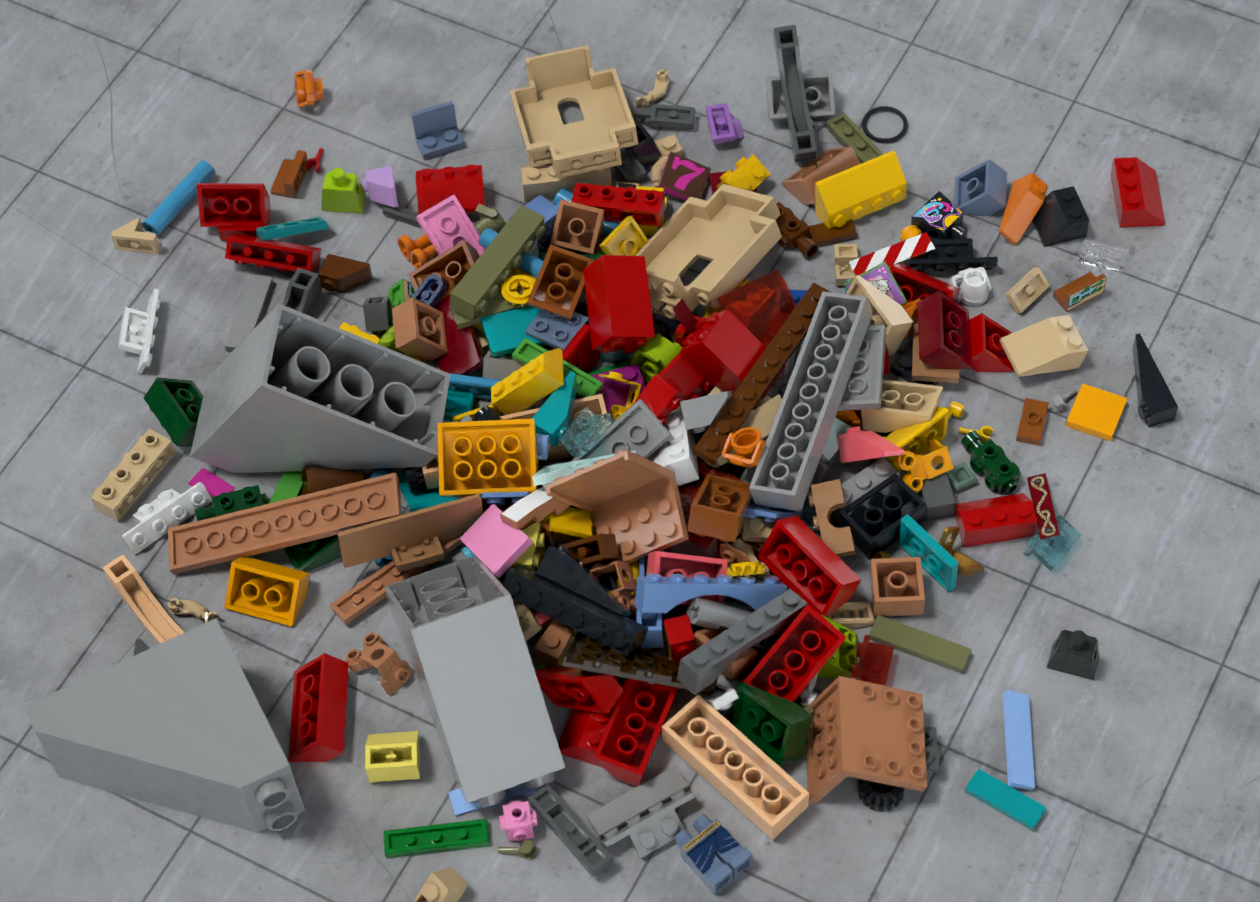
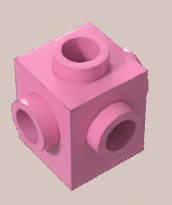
M513 801L508 805H503L504 815L499 816L501 831H507L508 841L513 842L534 838L533 826L537 825L535 810L530 811L529 802Z

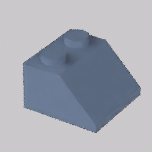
M989 159L957 176L955 179L954 205L963 212V215L990 216L1005 208L1007 172Z

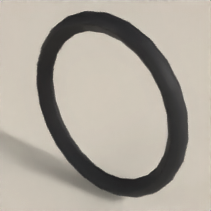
M880 106L869 110L862 120L864 133L870 139L882 143H889L900 139L908 128L906 116L898 109L889 106ZM884 110L894 112L901 117L903 129L898 135L891 138L876 137L866 127V122L870 115Z

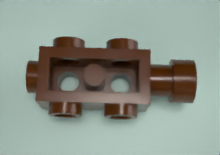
M778 202L777 206L780 215L776 219V223L782 235L778 241L779 245L782 248L788 247L790 250L798 247L799 252L803 256L811 258L818 251L819 245L809 238L808 225L805 221L799 220L790 208Z

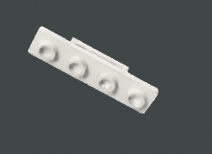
M155 288L148 301L147 313L128 307L125 308L123 313L118 349L140 355L137 373L140 374L143 373L145 367L150 366L152 361V354L149 351L155 342V335H152V332L156 329L158 317L155 316V312H158L161 304V298H158L159 289Z
M198 482L182 494H179L172 488L163 491L158 495L157 499L141 506L138 512L132 515L138 525L127 531L122 537L130 551L136 555L168 533V528L176 527L194 515L195 508L207 506L212 502V498L201 482Z

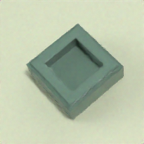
M965 462L946 472L950 486L956 494L977 484V478Z

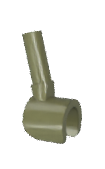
M527 839L523 840L521 847H498V853L519 854L524 859H531L536 851L534 842Z

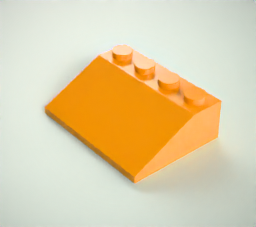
M535 419L437 423L439 496L442 498H463L475 494H480L481 496V493L491 492L532 493L540 488L539 485L534 486L532 477L539 471Z

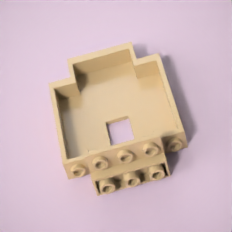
M588 45L525 58L529 86L509 91L512 108L530 168L552 163L556 178H562L622 165L620 148L638 145L636 126L616 69L594 72ZM567 101L578 103L584 120L563 125L558 106Z
M722 184L707 201L689 197L635 255L645 256L652 313L680 321L673 308L682 298L691 312L699 304L717 309L782 237L776 223L780 212L774 197ZM698 257L712 261L691 284L683 285L680 277Z

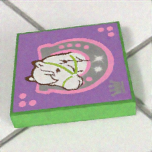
M885 261L859 275L900 305L907 303L905 295ZM854 278L844 284L847 290Z

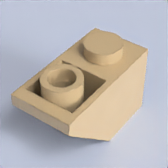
M452 867L434 871L430 874L413 902H458L468 884Z

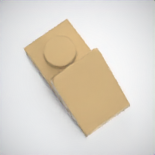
M136 218L111 233L115 249L152 254L159 253L160 244L157 235L147 231L144 232L140 218Z

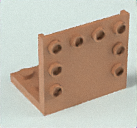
M620 450L610 458L597 460L594 465L587 468H579L573 474L556 478L553 483L545 486L548 496L590 512L595 535L615 534L620 558L605 562L603 565L614 561H624L630 564L647 557L650 552L661 551L689 539L675 472L629 450Z
M839 676L810 704L814 712L811 713L813 719L806 742L809 802L818 803L847 776L917 791H924L927 788L922 694Z

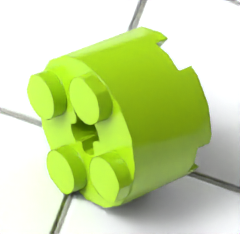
M657 333L653 339L647 342V345L642 346L632 355L631 362L632 365L638 364L640 372L644 376L643 381L648 384L655 374H659L679 354L682 347L680 344L672 343Z

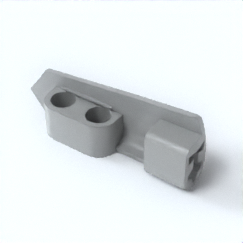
M702 597L692 598L686 610L692 624L711 630H717L720 625L730 628L753 613ZM782 634L765 638L753 646L769 650Z

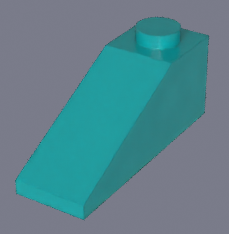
M573 371L563 380L564 385L556 389L531 418L535 419L536 433L549 435V444L553 447H556L560 441H563L569 433L578 387L576 375Z

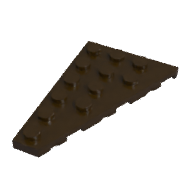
M573 630L557 663L561 666L592 671L597 674H608L645 681L650 684L687 689L677 680L680 662L642 648L641 651L626 656L576 630ZM718 678L711 685L700 691V693L713 694Z

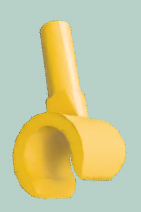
M956 401L952 402L948 408V419L952 415L961 418L965 411L964 405Z
M983 426L980 431L963 427L959 428V433L963 434L976 431L982 438V443L989 441L993 433V429L990 426Z

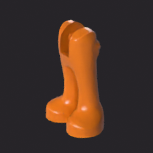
M426 234L415 240H412L407 235L397 238L400 251L406 260H411L415 269L426 264L438 254L433 245H430L431 242Z

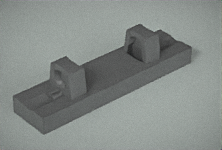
M549 784L528 797L529 805L591 876H594L613 862L612 855ZM588 843L587 847L580 851L579 848Z

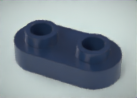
M435 274L429 275L411 298L434 308L446 292L447 284L440 276Z

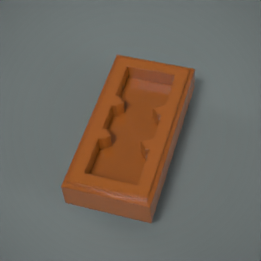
M1025 398L1016 441L1040 445L1049 402Z

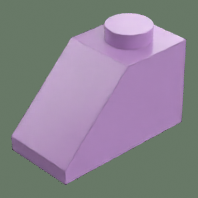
M392 167L366 170V179H363L362 182L364 192H369L370 200L391 207H398Z

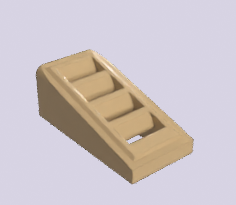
M846 602L832 614V617H829V619L848 629L872 626L875 622L870 602ZM862 610L864 618H860L858 611ZM849 612H852L853 618H850Z

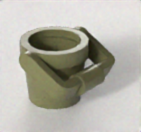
M478 204L475 212L481 219L474 225L478 233L481 235L487 228H491L499 233L506 224L505 220L494 207L489 208Z

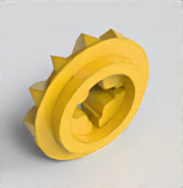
M515 275L508 278L501 288L505 302H511L512 306L520 304L523 307L528 301L535 280L527 275ZM518 286H520V288L523 291L522 295L518 294L517 292Z
M760 562L731 564L730 568H726L727 575L731 577H741L743 575L757 576L766 572V565H761Z

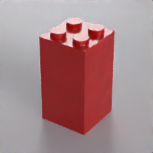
M602 255L583 269L592 350H601L602 353H612L616 350H622L623 353H634L637 351V348L647 345V342L655 337L645 256Z
M726 309L719 313L716 311L708 318H701L695 325L697 328L695 332L684 339V346L679 352L714 388L718 387L723 392L736 390L766 349ZM784 366L783 369L780 371V373H779L778 376L775 378V380H774L773 383L770 385V387H769L768 390L765 392V394H764L763 397L760 399V401H761V400L766 396V394L769 392V390L771 389V387L774 385V383L776 382V380L779 378V376L781 375V373H782V372L784 371V369L786 368L785 366Z

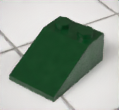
M338 535L284 547L294 569L303 572H309L341 557Z
M743 682L740 683L737 690L739 698L734 702L730 723L780 767L802 759L813 716L795 702Z

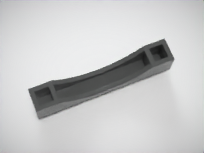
M796 25L774 28L773 39L794 162L816 158L817 148L805 93Z
M298 268L288 284L282 305L308 315L322 292L319 274Z
M788 589L680 660L677 680L696 695L711 685L730 663L748 648L765 638L783 634L808 603L793 590Z

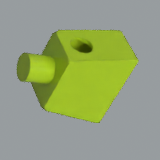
M334 168L331 172H327L322 188L321 210L363 214L367 196L358 176L353 173H344L342 168Z

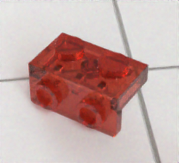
M865 635L863 643L858 642L856 657H859L858 664H853L851 679L886 686L894 647L870 642V635Z

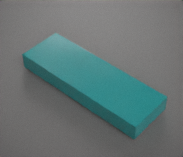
M314 217L259 227L256 231L257 237L262 240H269L328 229L326 220L321 217Z
M979 768L965 788V792L1032 831L1046 812V806Z

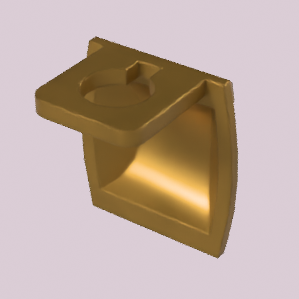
M957 526L947 527L943 531L939 544L959 562L957 575L970 577L982 571L984 566L952 548L960 528ZM951 534L949 541L945 544L947 537Z

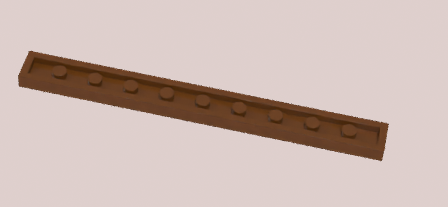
M813 282L694 447V455L712 465L716 463L722 454L729 434L735 433L741 428L805 338L822 291H830Z

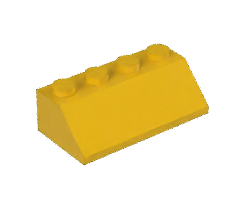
M894 150L815 182V214L822 223H825L828 229L834 226L841 227L850 219L852 221L860 219L863 216L906 199L907 182Z

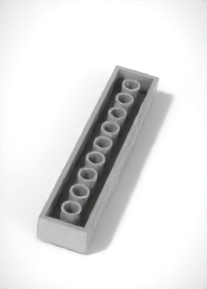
M822 291L749 486L755 504L795 511L802 510L872 317L867 297Z

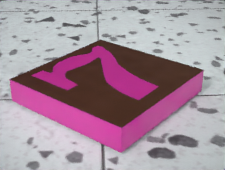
M670 151L658 188H664V192L684 201H687L689 197L701 199L711 168Z

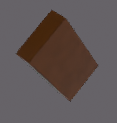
M852 219L846 221L841 227L834 226L828 229L825 223L808 226L809 237L819 247L857 239V232Z

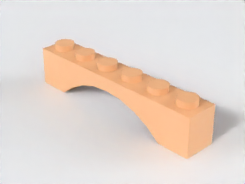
M123 554L103 567L109 584L158 644L185 633L159 604L136 569Z

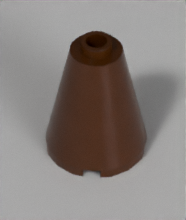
M303 467L301 481L305 482L302 494L306 495L367 480L368 478L363 477L362 472Z

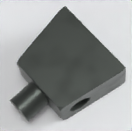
M1062 630L1052 645L1047 668L1094 680L1100 658L1098 639L1086 635L1081 630L1074 632Z

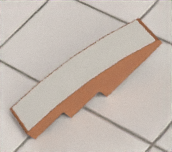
M541 487L518 500L502 512L500 517L503 523L519 530L531 519L539 523L551 512L560 515L570 504L548 496L546 488Z

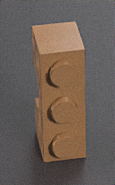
M840 479L811 485L812 492L808 493L810 506L816 509L817 516H813L815 530H820L821 540L839 558L855 555L856 550L850 526L836 528L829 522L833 511L846 507Z

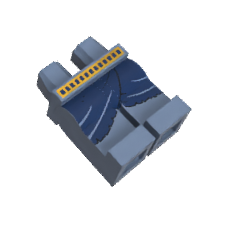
M702 814L693 822V827L699 833L692 837L686 829L682 830L675 836V843L681 850V858L715 895L732 881V877L735 879L752 865L753 854L746 847L743 848L717 818L712 821Z

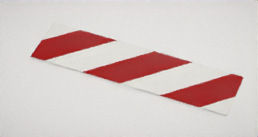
M927 232L849 261V264L855 275L858 276L884 261L889 267L933 250L935 247Z

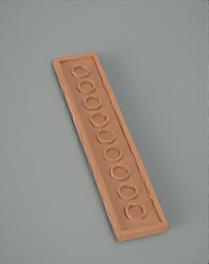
M395 472L168 528L169 571L172 574L182 573L235 560L239 557H247L338 535L339 532L400 516L402 515L399 477Z

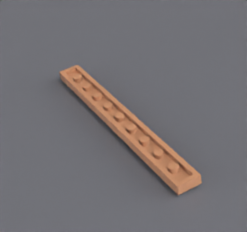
M481 499L482 510L484 513L491 506V504H488L486 500ZM505 501V505L497 507L504 512L514 503L512 501ZM462 536L440 541L444 555H447L463 543L460 540ZM391 561L330 604L331 610L346 626L387 597L384 586L416 576L434 563L398 573L394 561Z

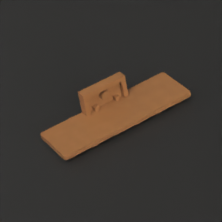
M480 494L339 532L338 539L344 568L390 555L393 558L398 573L445 560L440 541L462 536L483 515Z

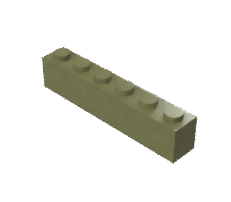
M521 205L450 293L449 308L474 320L478 313H483L488 300L497 295L499 286L510 277L511 271L514 268L517 269L525 253L529 254L536 239L542 238L546 229L544 227L545 216Z

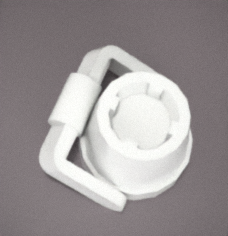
M971 267L959 271L958 275L950 279V284L957 287L956 280H962L957 302L962 301L968 306L984 304L988 299V292L992 291L989 278L983 267L976 269Z

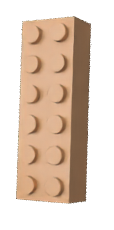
M697 695L662 726L663 742L771 840L777 837L809 807V792L701 696Z

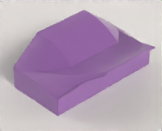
M727 103L706 106L708 128L714 145L744 137L740 119L730 113Z

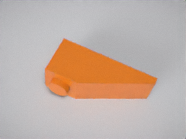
M1034 173L1013 181L1000 225L999 233L1013 245L1018 243L1044 202L1048 185Z

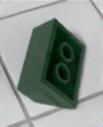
M157 377L144 396V400L176 446L192 447L203 395L192 380Z

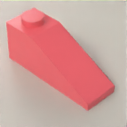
M861 427L847 428V433L837 435L841 463L904 455V451L900 447L871 430L861 431Z

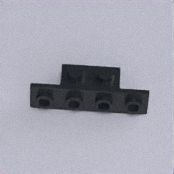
M973 239L931 240L935 249L927 252V259L906 260L905 266L919 272H923L924 269L943 272L947 268H956L957 271H962L970 267H983L985 270H991L993 267H996L998 257H973Z

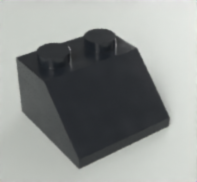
M1074 186L1054 190L1049 193L1032 219L1043 247L1087 237L1089 218Z

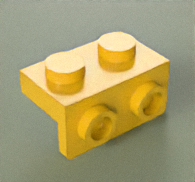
M754 154L747 159L743 156L734 164L736 169L733 172L729 169L720 177L722 182L717 187L720 188L722 184L753 191L770 175V172Z

